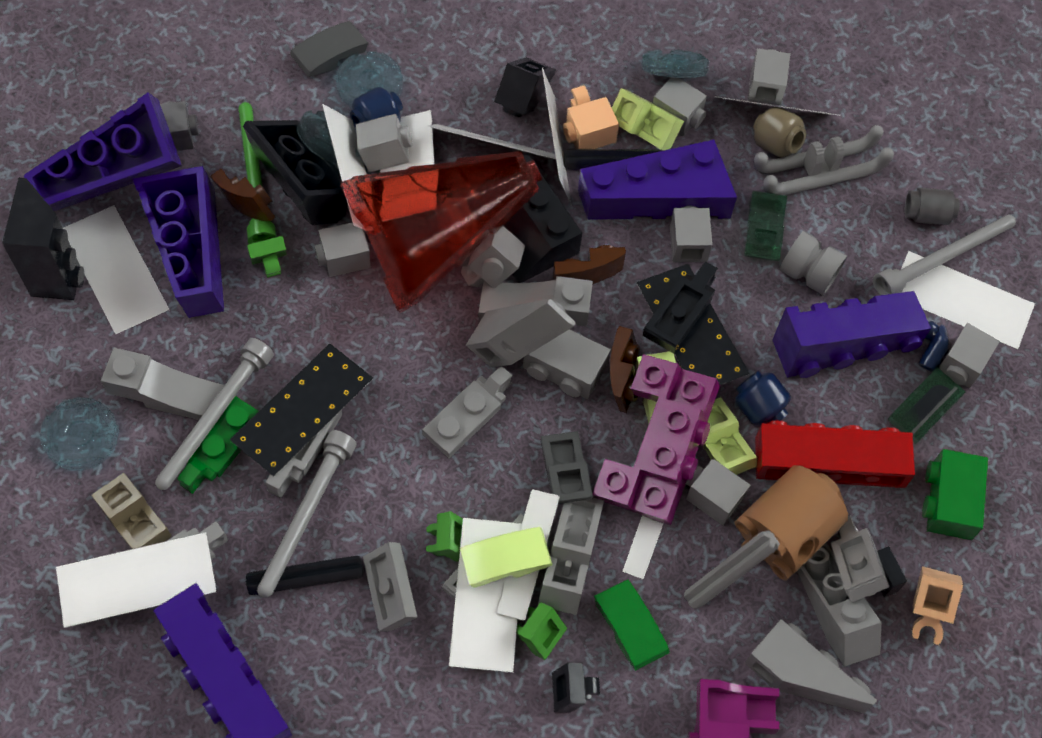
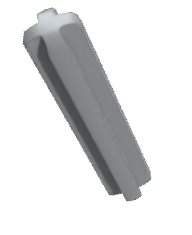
M769 530L760 532L685 590L684 598L688 601L689 606L693 609L704 606L779 548V541Z

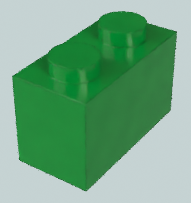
M942 449L934 461H929L925 481L926 483H931L930 495L925 497L922 508V517L928 518L927 532L973 540L983 529L988 457Z

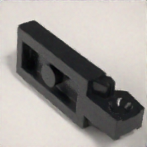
M705 261L694 277L688 274L685 277L681 276L644 327L642 336L675 353L712 301L715 289L711 285L716 279L715 273L718 268Z

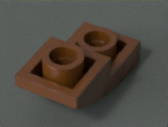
M222 168L210 176L232 206L244 215L269 222L276 218L267 206L273 201L260 184L254 188L246 177L241 180L236 176L229 179Z
M602 245L597 248H589L587 261L570 258L562 262H554L552 280H556V276L591 280L593 284L603 281L623 270L626 249L625 247Z
M618 326L612 346L610 378L619 411L627 413L631 401L635 402L638 398L631 390V386L636 375L634 365L636 364L637 357H639L640 346L636 342L633 330Z

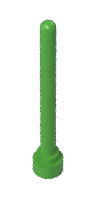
M243 102L239 105L238 109L248 181L255 188L259 184L262 186L260 163L243 128L246 121H254L251 104ZM252 218L247 226L248 243L253 244L275 238V225L271 221H261Z

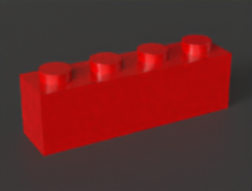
M776 420L766 424L761 423L755 437V455L757 456L756 479L778 480L793 465L806 467L816 474L823 473L836 484L906 488L915 476L913 433L900 432L897 428L888 427L879 430H863L862 427L857 425L829 428L821 423H808L804 426L788 425L784 421Z

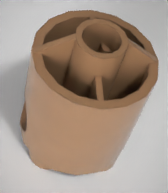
M793 465L734 523L745 539L741 547L760 532L769 530L774 534L775 538L779 541V548L765 558L764 561L770 565L772 571L779 578L787 580L848 521V511L839 487L830 477L823 473L816 474L814 471L803 466Z

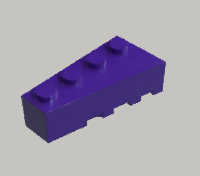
M147 92L137 99L138 102L126 110H120L110 117L111 120L94 131L90 130L81 136L79 141L65 150H60L24 174V178L28 179L53 211H57L133 184V178L161 174L181 167L182 164L160 102L156 97Z
M715 140L580 170L578 193L588 220L633 219L634 216H652V219H666V216H672L674 208L685 206L709 208L710 216H718V219H731L737 199Z
M199 166L133 178L144 212L149 220L155 243L162 256L175 298L188 318L224 312L215 188L204 167Z
M915 291L874 296L867 304H862L858 298L847 299L836 308H828L826 302L816 303L810 307L812 311L800 312L798 306L786 307L772 341L787 378L799 375L800 378H808L824 368L833 366L834 369L838 370L852 365L856 360L867 358L869 361L881 359L891 351L901 349L905 353L916 350L923 344L922 342L931 327Z
M197 582L153 609L167 632L160 637L173 658L181 654L188 665L181 670L194 691L202 687L209 698L202 703L214 724L222 720L230 733L223 738H290L292 736L289 727L259 680H256L252 669L239 648L234 646L216 612H212Z

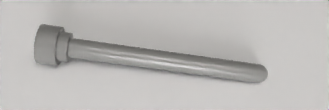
M1006 215L901 270L888 268L874 275V288L880 295L902 293L907 282L1013 228L1016 224V219L1012 215Z
M250 338L241 349L240 365L156 478L155 484L158 489L166 490L171 486L253 371L258 372L260 368L264 369L271 361L274 353L264 342L256 338Z
M332 430L324 441L323 455L325 458L257 588L258 594L261 597L267 598L273 594L338 464H343L345 460L351 458L357 443L348 434Z

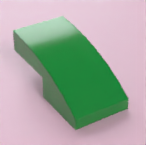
M629 579L594 596L598 610L615 634L617 645L635 671L670 653L661 631Z

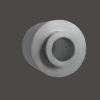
M917 188L916 191L909 190L905 201V217L911 218L917 223L949 225L952 219L958 217L960 201L959 198L954 197L952 190Z

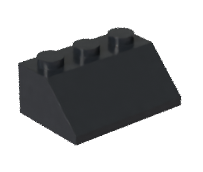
M298 120L246 121L243 128L253 152L263 163L264 168L271 173L283 188V192L291 198L302 212L303 217L311 225L337 223L348 207L340 172ZM299 129L308 138L312 145L317 149L321 156L313 152L303 142L301 136L299 135Z
M527 153L497 167L466 200L471 214L485 234L497 223H500L525 245L519 269L512 274L518 283H523L554 267V262H562L580 253L581 230Z
M19 177L2 244L31 297L74 300L77 288H82L85 276L84 268L79 265L76 258V250L71 247L68 241L67 230L63 229L57 214L27 178Z

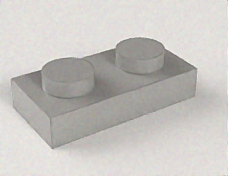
M388 542L363 556L379 631H393L417 618L400 543Z

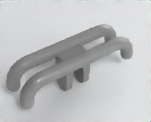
M874 125L864 137L843 143L840 136L831 138L827 147L824 148L820 141L812 142L809 144L807 152L768 160L766 153L759 152L754 157V167L760 173L765 174L805 167L808 174L806 177L778 183L774 175L765 177L763 182L764 191L770 196L778 197L875 174L891 162L894 157V151L889 147L884 148L876 158L868 162L839 169L843 157L864 152L879 142L884 131L881 126Z

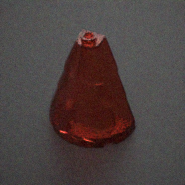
M517 151L457 158L455 162L411 166L405 170L353 176L351 179L341 182L340 185L353 214L365 228L386 277L383 280L397 311L402 313L410 307L416 306L454 268H458L490 234L495 235L540 190L537 182L543 179L534 160L526 162L522 152Z

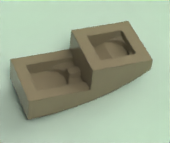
M122 473L91 495L131 549L162 543L172 537L168 528L150 508L143 495L125 473Z

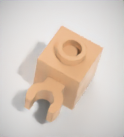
M585 86L573 88L571 92L574 98L570 99L572 107L568 108L567 121L563 123V131L567 142H573L576 149H596L616 143L619 123L607 97L590 101V96Z
M922 566L913 599V613L922 616L917 618L913 624V638L918 639L920 630L925 626H930L935 630L934 644L939 645L944 634L940 620L954 623L963 588L961 576Z

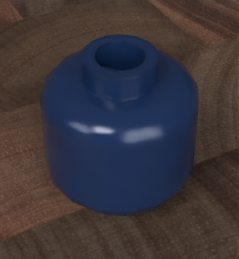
M375 87L354 99L350 118L353 120L355 128L356 124L396 114L399 122H401L400 111L403 110V105L395 92L389 93L383 87Z
M758 370L736 387L738 394L735 398V403L754 426H760L761 423L770 421H781L789 414L785 407L789 404L791 395L773 373L761 374Z

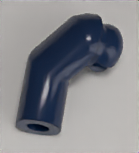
M928 321L931 329L925 339L931 342L918 364L934 373L949 348L947 328L941 324L939 326L934 321Z

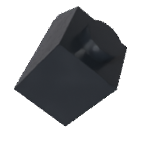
M527 57L507 63L494 102L502 105V110L505 113L516 117L533 112L545 92L542 67L549 83L556 69Z

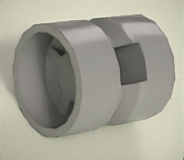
M803 231L788 251L780 271L793 279L805 277L806 286L824 296L842 269L847 255L831 246L822 250L821 242L816 237Z

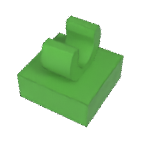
M283 236L247 245L252 265L263 262L267 278L281 274L278 258L287 255Z
M451 511L437 514V523L427 526V532L437 536L436 544L426 546V551L435 556L444 555L455 562H459L463 518Z
M540 602L536 609L529 607L527 612L529 619L523 627L517 625L516 634L524 641L534 655L546 660L567 630V627L553 607Z

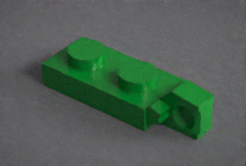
M235 396L177 478L180 486L193 494L205 478L211 482L217 476L220 478L241 452V449L231 442L230 439L259 411Z

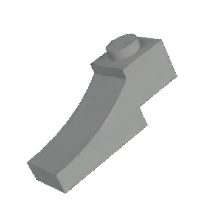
M556 276V280L544 282H502L495 289L486 281H483L478 318L482 319L488 310L551 299L560 303L565 308V313L576 322L575 325L587 326L593 281Z
M113 348L101 379L107 394L141 401L146 408L197 420L202 417L224 387L223 384L204 380L152 360L148 355Z
M592 498L563 504L550 554L552 566L547 567L538 605L542 602L553 607L554 610L577 615L604 500Z

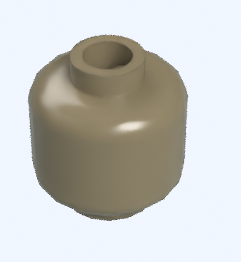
M772 107L766 110L754 122L753 129L755 131L754 138L756 144L778 157H786L798 152L806 139L803 120L798 115L781 107Z

